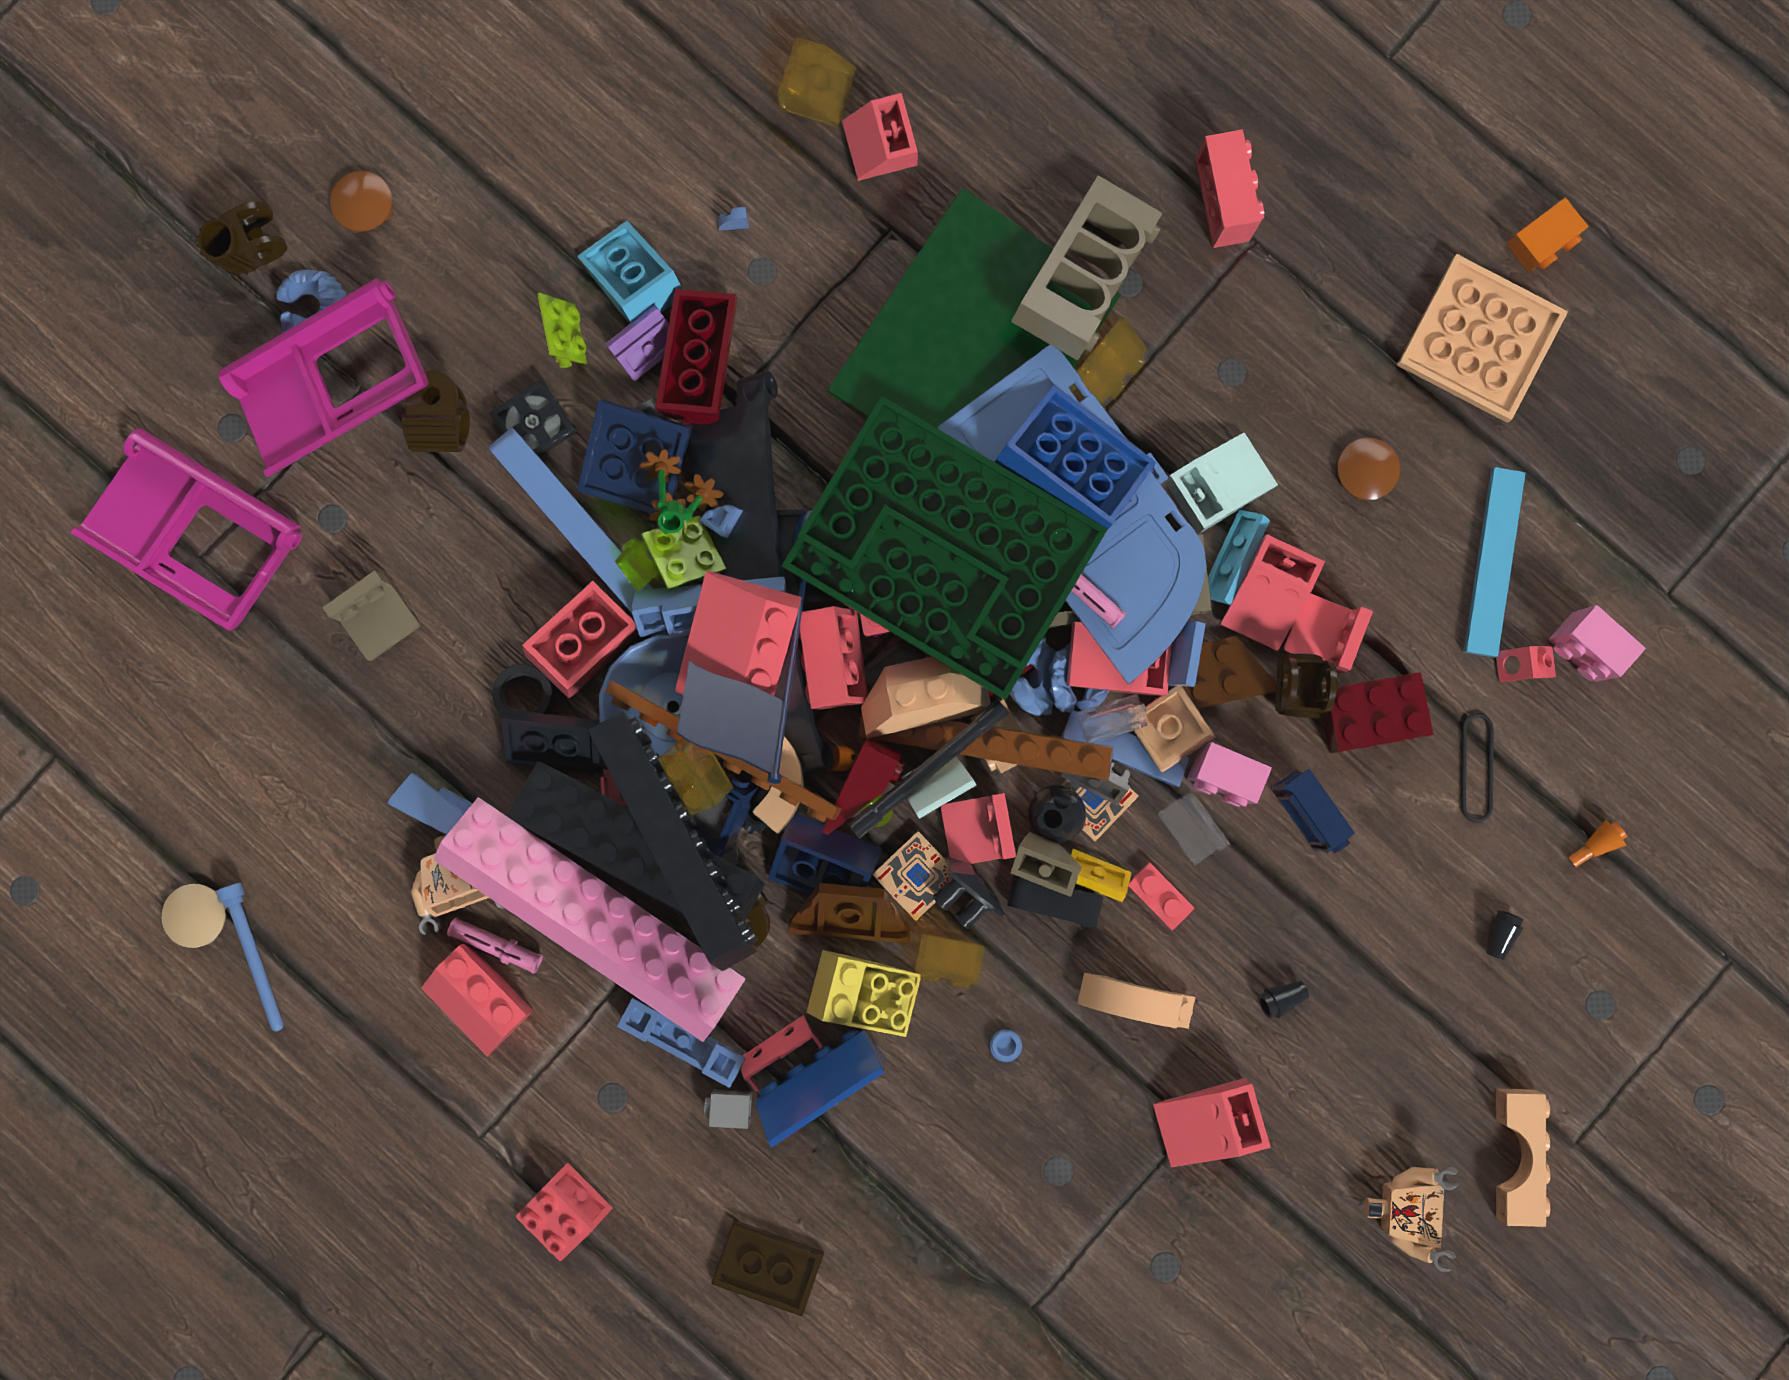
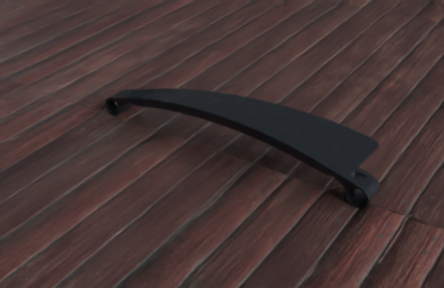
M770 371L740 378L737 381V406L721 409L718 421L710 424L683 422L684 425L692 427L686 450L693 481L695 474L700 475L704 483L713 478L715 483L712 489L723 492L721 498H715L719 507L731 505L743 510L728 538L720 536L706 526L726 567V570L721 571L720 574L739 580L785 578V571L782 567L783 558L775 501L771 429L768 415L769 403L777 397L778 386L775 377ZM707 504V507L705 511L702 512V515H704L709 510H713L714 508ZM787 584L785 588V593H788ZM792 635L774 695L783 700ZM797 644L784 734L798 755L803 775L831 771L834 766V755L829 744L821 739L816 729L814 712L805 695L807 683Z

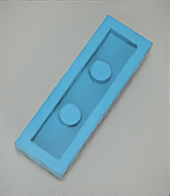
M1239 509L1208 576L1210 600L1228 605L1232 604L1270 522L1265 515Z

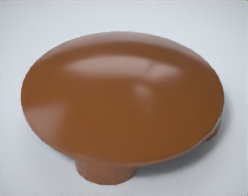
M355 171L342 177L332 190L330 197L331 211L336 220L353 233L375 229L384 221L390 219L393 214L391 191L386 182L372 172Z
M1362 438L1350 443L1343 450L1336 463L1338 477L1343 487L1356 499L1362 501L1378 499L1387 495L1395 487L1400 476V462L1397 454L1387 443L1375 438Z

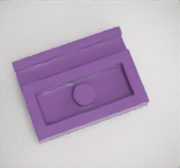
M653 305L605 343L634 381L664 358L669 323L660 313L659 309Z

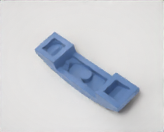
M634 997L631 999L617 1025L618 1028L642 1041H649L702 1070L701 1073L729 1088L746 1059L709 1035L704 1042L700 1041L664 1015Z

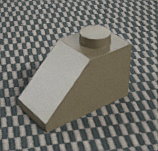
M1028 832L1019 845L1011 874L1071 897L1081 866L1059 843Z

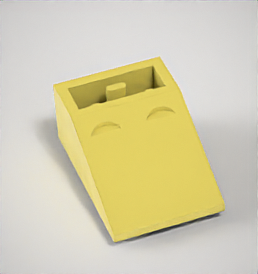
M822 950L806 1013L826 1022L906 1037L922 975L853 956Z

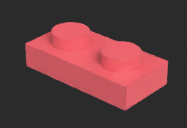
M1150 862L1129 882V888L1172 931L1195 909Z

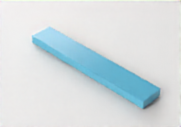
M1497 467L1491 469L1464 653L1493 658L1498 657L1526 472Z

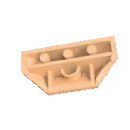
M927 657L885 667L863 703L861 710L866 737L872 738L979 714L991 702L988 690L935 658Z

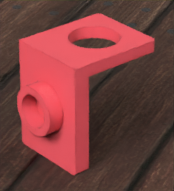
M1529 646L1499 651L1498 657H1496L1500 683L1556 677L1552 646ZM1510 656L1517 657L1520 662V669L1515 674H1510L1506 670V660Z

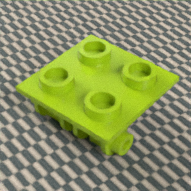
M538 293L549 355L555 356V362L559 363L560 368L572 366L571 361L584 365L587 364L585 355L586 344L581 335L579 325L580 314L576 305Z
M700 515L691 518V520H685L682 529L676 533L664 534L662 529L658 528L641 534L667 589L697 579L703 582L706 570L714 573L726 570L705 525L699 522L701 519Z

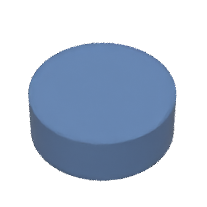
M1003 1029L992 1035L989 1041V1050L997 1060L1011 1062L1020 1055L1022 1042L1015 1032Z

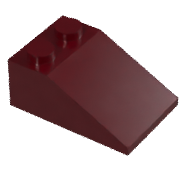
M866 738L835 803L836 806L841 808V811L836 820L828 818L822 831L823 833L830 834L882 794L889 783L896 784L904 762L900 761L901 751L876 739Z

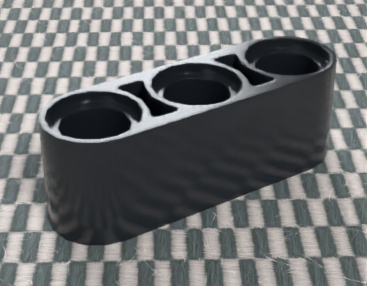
M1014 875L1007 906L1097 927L1104 896L1074 889L1070 897Z

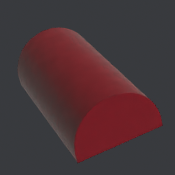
M675 289L655 406L659 413L673 420L692 424H710L719 420L738 302L736 294Z

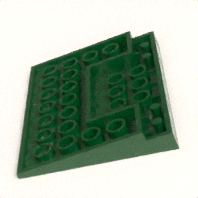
M964 188L960 189L826 391L866 421L880 397L883 396L938 428L953 415L1050 345L1011 321L1053 248ZM1052 280L1046 287L1082 309L1093 310L1084 299ZM1117 292L1111 299L1109 308L1097 327L1096 333L1121 296L1120 293ZM1062 352L1072 367L1075 368L1079 360Z
M881 396L797 535L798 539L783 562L782 567L1001 699L1006 700L1108 529Z

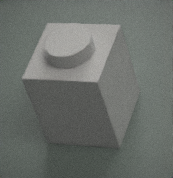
M714 1089L711 1093V1098L706 1097L704 1104V1117H709V1127L748 1129L751 1123L752 1091Z

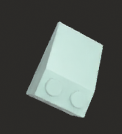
M956 756L906 799L917 818L920 819L976 786V783ZM910 771L909 773H907V774H905L904 776H902V779H904V778H905L907 775H909L912 771Z

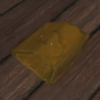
M796 37L777 94L780 110L838 127L857 68L826 45Z

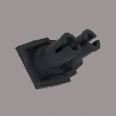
M950 857L945 858V863H947L952 878L933 895V899L941 908L947 911L966 891L973 898L955 914L956 919L966 929L969 930L987 910L990 912L993 910L1000 916L1005 915L998 897L986 887L984 880L974 872L971 864Z

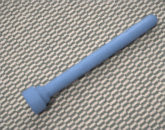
M240 882L215 891L219 903L223 902L225 908H229L269 1025L273 1031H280L284 1025L241 904L244 902L242 896L245 895L242 884Z

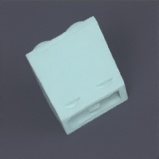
M1245 433L1195 459L1168 477L1169 479L1165 481V484L1197 534L1207 530L1278 485Z

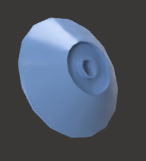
M655 635L630 646L610 666L599 693V720L601 723L621 711H624L630 719L636 717L652 739V743L649 745L660 755L667 768L662 773H666L669 779H686L691 768L690 764L704 756L694 749L696 745L687 740L683 743L666 734L669 728L659 722L656 727L638 718L641 712L630 707L629 711H626L611 703L613 696L605 692L610 681H614L669 711L667 708L668 703L676 701L679 704V710L673 714L680 717L683 695L676 692L675 687L689 636L670 639L669 635ZM716 754L712 756L719 759L720 761L723 759Z

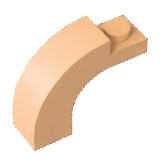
M784 736L779 774L803 787V773L800 760L795 749ZM771 786L770 791L754 809L753 813L776 833H780L795 814L800 802L794 806L779 797L781 791Z
M1084 972L1077 1004L1137 1021L1172 1028L1181 1027L1189 1029L1195 997L1148 988L1111 977Z

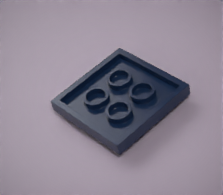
M599 400L577 491L652 514L657 512L658 510L653 507L651 501H659L658 476L649 480L647 475L650 470L641 469L640 464L649 461L646 457L647 452H653L659 458L661 450L667 449L668 457H680V461L675 466L681 470L692 427L607 400ZM669 473V480L665 482L666 493L669 492L673 500L680 473Z

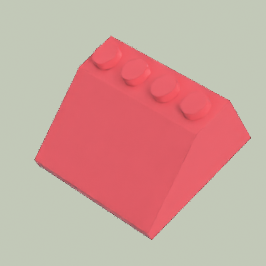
M706 570L675 691L682 695L684 694L690 660L695 665L713 674L753 685L774 696L802 597Z

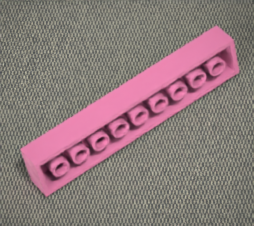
M479 797L439 844L434 858L437 863L702 1042L715 1028L746 979L730 967L724 971L714 967L708 962L703 950Z

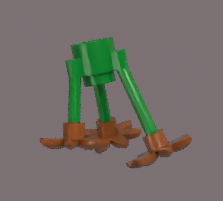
M667 449L661 450L659 458L653 452L646 453L649 461L642 462L640 468L650 470L647 475L649 480L658 476L659 501H651L653 507L658 511L652 513L649 519L658 521V525L664 534L679 532L683 527L684 521L691 520L693 512L698 506L702 512L705 511L707 504L714 509L719 507L715 498H721L723 492L712 489L715 483L713 478L704 483L702 477L698 474L694 475V483H684V487L692 492L687 497V501L692 502L689 507L684 508L685 499L673 501L669 492L666 493L665 482L669 480V473H681L680 468L675 466L680 461V457H668Z

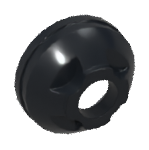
M1051 785L1035 794L1029 806L1028 817L1030 825L1037 835L1061 843L1073 839L1080 833L1084 827L1087 812L1085 804L1077 792L1063 785ZM1050 809L1057 810L1062 815V824L1057 827L1050 826L1045 820L1046 811Z

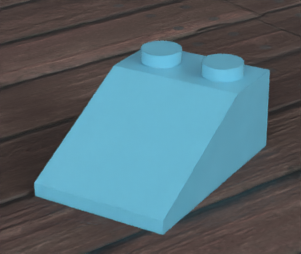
M625 221L577 256L629 324L653 305L662 313L673 304L675 289L683 290L674 271L628 221Z

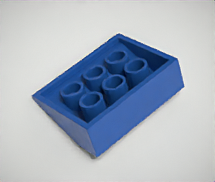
M1055 385L1050 388L995 460V463L1107 529L1113 525L1157 463Z
M856 1027L851 1028L839 1037L842 1041L832 1049L829 1045L824 1046L812 1055L815 1060L806 1066H803L802 1063L795 1065L785 1073L788 1078L779 1084L773 1080L759 1090L761 1096L757 1098L755 1104L767 1141L771 1147L884 1073L885 1058L866 1029L857 1031Z

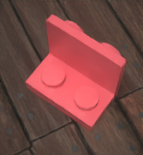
M1310 593L1289 631L1283 650L1290 654L1305 653L1319 655L1323 660L1333 661L1338 673L1350 671L1373 611L1364 607L1351 610Z
M1005 793L947 803L941 806L950 858L974 864L1016 857Z
M567 1163L516 1215V1218L559 1261H562L596 1228L613 1207Z

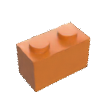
M1565 197L1517 233L1506 245L1527 272L1530 273L1538 266L1543 270L1557 260L1558 257L1555 253L1560 249L1564 248L1567 252L1581 242L1583 239L1579 235L1589 226Z

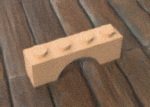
M1496 1089V1121L1507 1126L1515 1133L1522 1151L1521 1163L1517 1172L1508 1181L1496 1186V1219L1507 1226L1546 1227V1217L1550 1215V1202L1548 1197H1546V1184L1550 1182V1169L1546 1164V1151L1550 1148V1137L1546 1131V1118H1549L1550 1105L1546 1099V1094L1537 1090Z

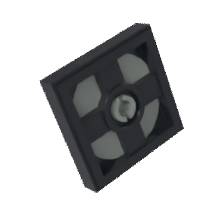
M542 379L489 413L502 434L513 427L538 457H541L577 433Z

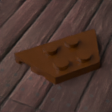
M1237 636L1202 643L1195 687L1182 686L1197 709L1276 692L1275 681ZM1168 686V691L1175 686Z
M820 883L792 916L788 924L789 934L910 944V929L886 890L881 888Z

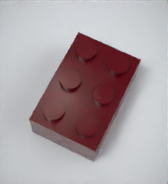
M1421 672L1337 687L1332 710L1322 714L1330 754L1434 735Z

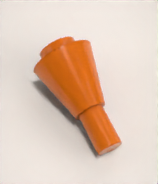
M1605 820L1584 844L1585 846L1569 856L1568 859L1577 868L1591 857L1626 846L1623 839L1627 837V834L1616 821L1610 824Z

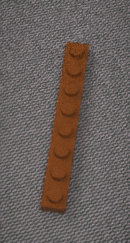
M610 681L605 692L613 696L611 703L626 711H629L630 707L640 711L641 714L638 718L654 727L657 726L658 722L669 728L666 734L684 743L685 739L677 734L678 716L625 686ZM698 746L694 748L709 758L716 754L725 759L722 765L737 774H740L742 770L753 775L750 781L765 790H768L770 785L780 790L779 797L794 806L801 802L810 807L807 813L822 822H825L827 818L836 820L841 811L840 807L783 775L780 784H772L767 781L768 773L740 759Z
M861 712L858 737L867 738ZM952 719L872 738L938 751L971 722ZM994 726L959 754L1108 780L1114 747Z

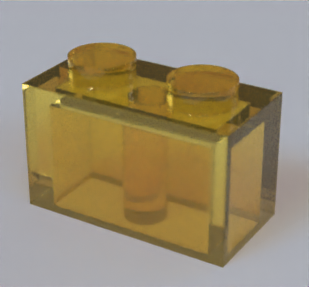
M685 739L676 741L658 758L690 815L717 806L733 788L713 751L700 748Z
M922 932L914 972L920 973L919 978L922 980L938 982L939 977L952 980V986L970 989V984L978 985L985 946L983 944Z

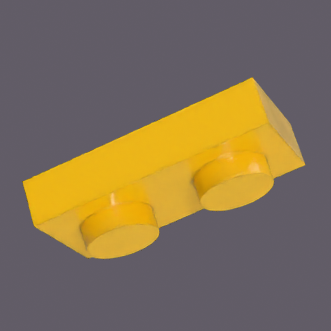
M1072 849L1070 855L1081 866L1076 884L1123 902L1128 891L1132 872Z

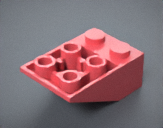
M1268 534L1261 539L1232 604L1228 606L1220 625L1278 651L1311 593L1325 561Z
M1072 622L1067 686L1139 695L1167 696L1172 643L1150 667L1131 683L1127 684L1081 622Z
M1245 1078L1153 1104L1171 1168L1239 1157L1271 1148L1253 1085Z

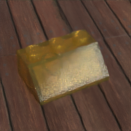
M1123 317L1119 319L1077 370L1082 382L1091 394L1093 393L1105 411L1107 408L1103 405L1110 397L1115 400L1127 386L1123 381L1129 373L1135 376L1146 363L1143 356L1147 347ZM1075 384L1069 387L1079 403L1085 399Z

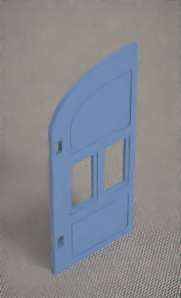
M1052 345L1047 346L937 428L995 462L1016 431L1050 388L1055 385L1125 438L1093 393L1091 394L1082 382L1081 377L1063 353ZM1073 384H1075L1085 398L1080 403L1069 389ZM1151 471L1130 499L1131 501L1108 529L1082 572L1085 578L1101 590L1121 610L1125 611L1126 615L1112 629L1107 622L1072 591L1065 600L1127 684L1131 683L1150 667L1181 632L1198 602L1206 571L1205 551L1199 536L1176 508L1175 503ZM1168 513H1171L1181 526V529L1175 532L1164 517Z

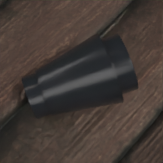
M1498 910L1496 916H1492L1486 953L1495 958L1505 960L1506 955L1524 929L1521 926L1524 919L1509 912Z
M1302 981L1265 988L1264 993L1258 996L1262 1011L1269 1019L1273 1017L1279 1019L1308 999L1309 992Z

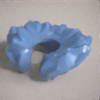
M299 270L291 273L288 278L282 281L276 291V299L293 304L305 295H312L319 300V311L345 297L346 291L342 290L341 283L337 282L336 277L330 276L325 271ZM288 311L284 312L280 316L283 332L307 318Z
M1043 637L1026 665L1032 664L1034 666V670L1030 673L1029 682L1025 678L1019 677L1010 692L1012 699L1023 710L1036 716L1052 714V705H1054V699L1050 692L1051 672L1049 667L1057 651L1046 644L1045 637Z
M1067 644L1065 648L1059 649L1055 653L1049 667L1051 672L1050 692L1054 699V705L1062 713L1064 711L1071 713L1075 705L1083 712L1093 711L1105 700L1110 691L1086 688L1083 699H1076L1071 686H1067L1070 644Z

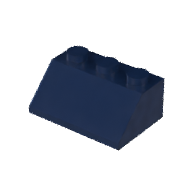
M795 813L782 836L768 879L809 896L820 883L867 887L882 848L836 829L827 835L822 832L824 824Z

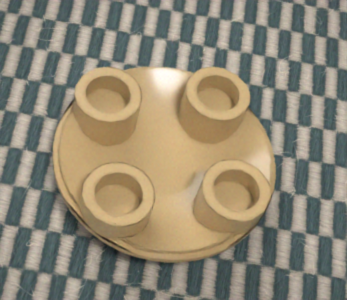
M201 884L184 885L173 891L166 899L162 909V925L168 937L178 945L188 948L201 947L211 944L222 931L225 923L226 908L223 902L219 903L216 892L213 889Z

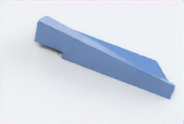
M784 577L743 580L785 592L786 588ZM702 584L636 591L631 611L639 636L644 637L667 629L670 639L688 636Z
M414 773L408 776L387 802L396 809L446 835L472 805L469 801L446 788H441L439 792Z

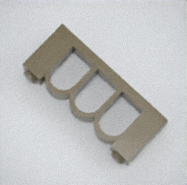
M1098 175L1020 303L1011 322L1076 360H1079L1084 350L1091 352L1100 337L1095 331L1108 310L1111 299L1116 295L1125 280L1128 269L1135 262L1146 241L1152 244L1158 235L1161 227L1156 224L1162 212ZM1085 222H1088L1119 240L1126 249L1117 248L1082 227ZM1071 251L1100 268L1110 279L1097 277L1066 259L1067 252ZM1052 280L1084 299L1093 310L1082 309L1046 287Z

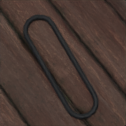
M1473 713L1467 716L1462 725L1461 808L1464 816L1475 823L1487 820L1493 810L1494 728L1490 718L1482 713ZM1477 717L1484 719L1489 728L1488 810L1481 818L1470 816L1466 808L1467 725L1471 719Z

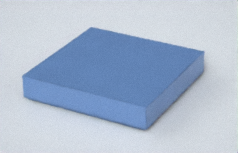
M1187 621L1181 632L1172 642L1168 686L1195 687L1206 623Z

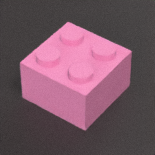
M1598 605L1572 612L1548 639L1555 646L1554 650L1559 656L1566 660L1570 659L1579 667L1577 670L1584 678L1595 682L1621 677L1646 649Z
M1210 742L1199 748L1186 780L1194 783L1192 788L1208 795L1219 793L1224 795L1222 801L1236 807H1246L1247 804L1258 803L1272 767Z

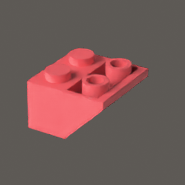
M902 93L871 100L842 120L858 181L917 166L918 151Z

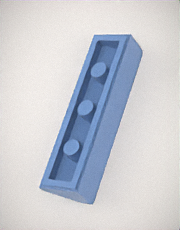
M1074 710L1070 713L1060 737L1113 746L1112 761L1175 787H1180L1189 759L1185 757L1166 771L1161 772L1137 736Z

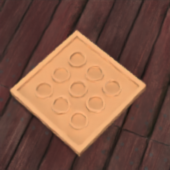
M1456 254L1452 258L1397 366L1508 423L1513 419L1568 311Z

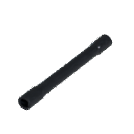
M996 699L979 713L968 726L874 804L866 807L848 822L847 825L859 839L864 836L887 813L983 733L991 730L1009 715L1007 709Z

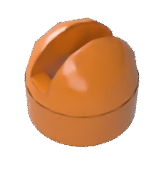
M834 746L832 748L834 755L832 770L844 772L852 769L855 763L852 757L856 756L855 752L845 746Z

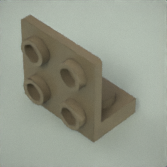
M375 570L322 607L329 618L340 621L368 661H373L420 627V623L386 575Z

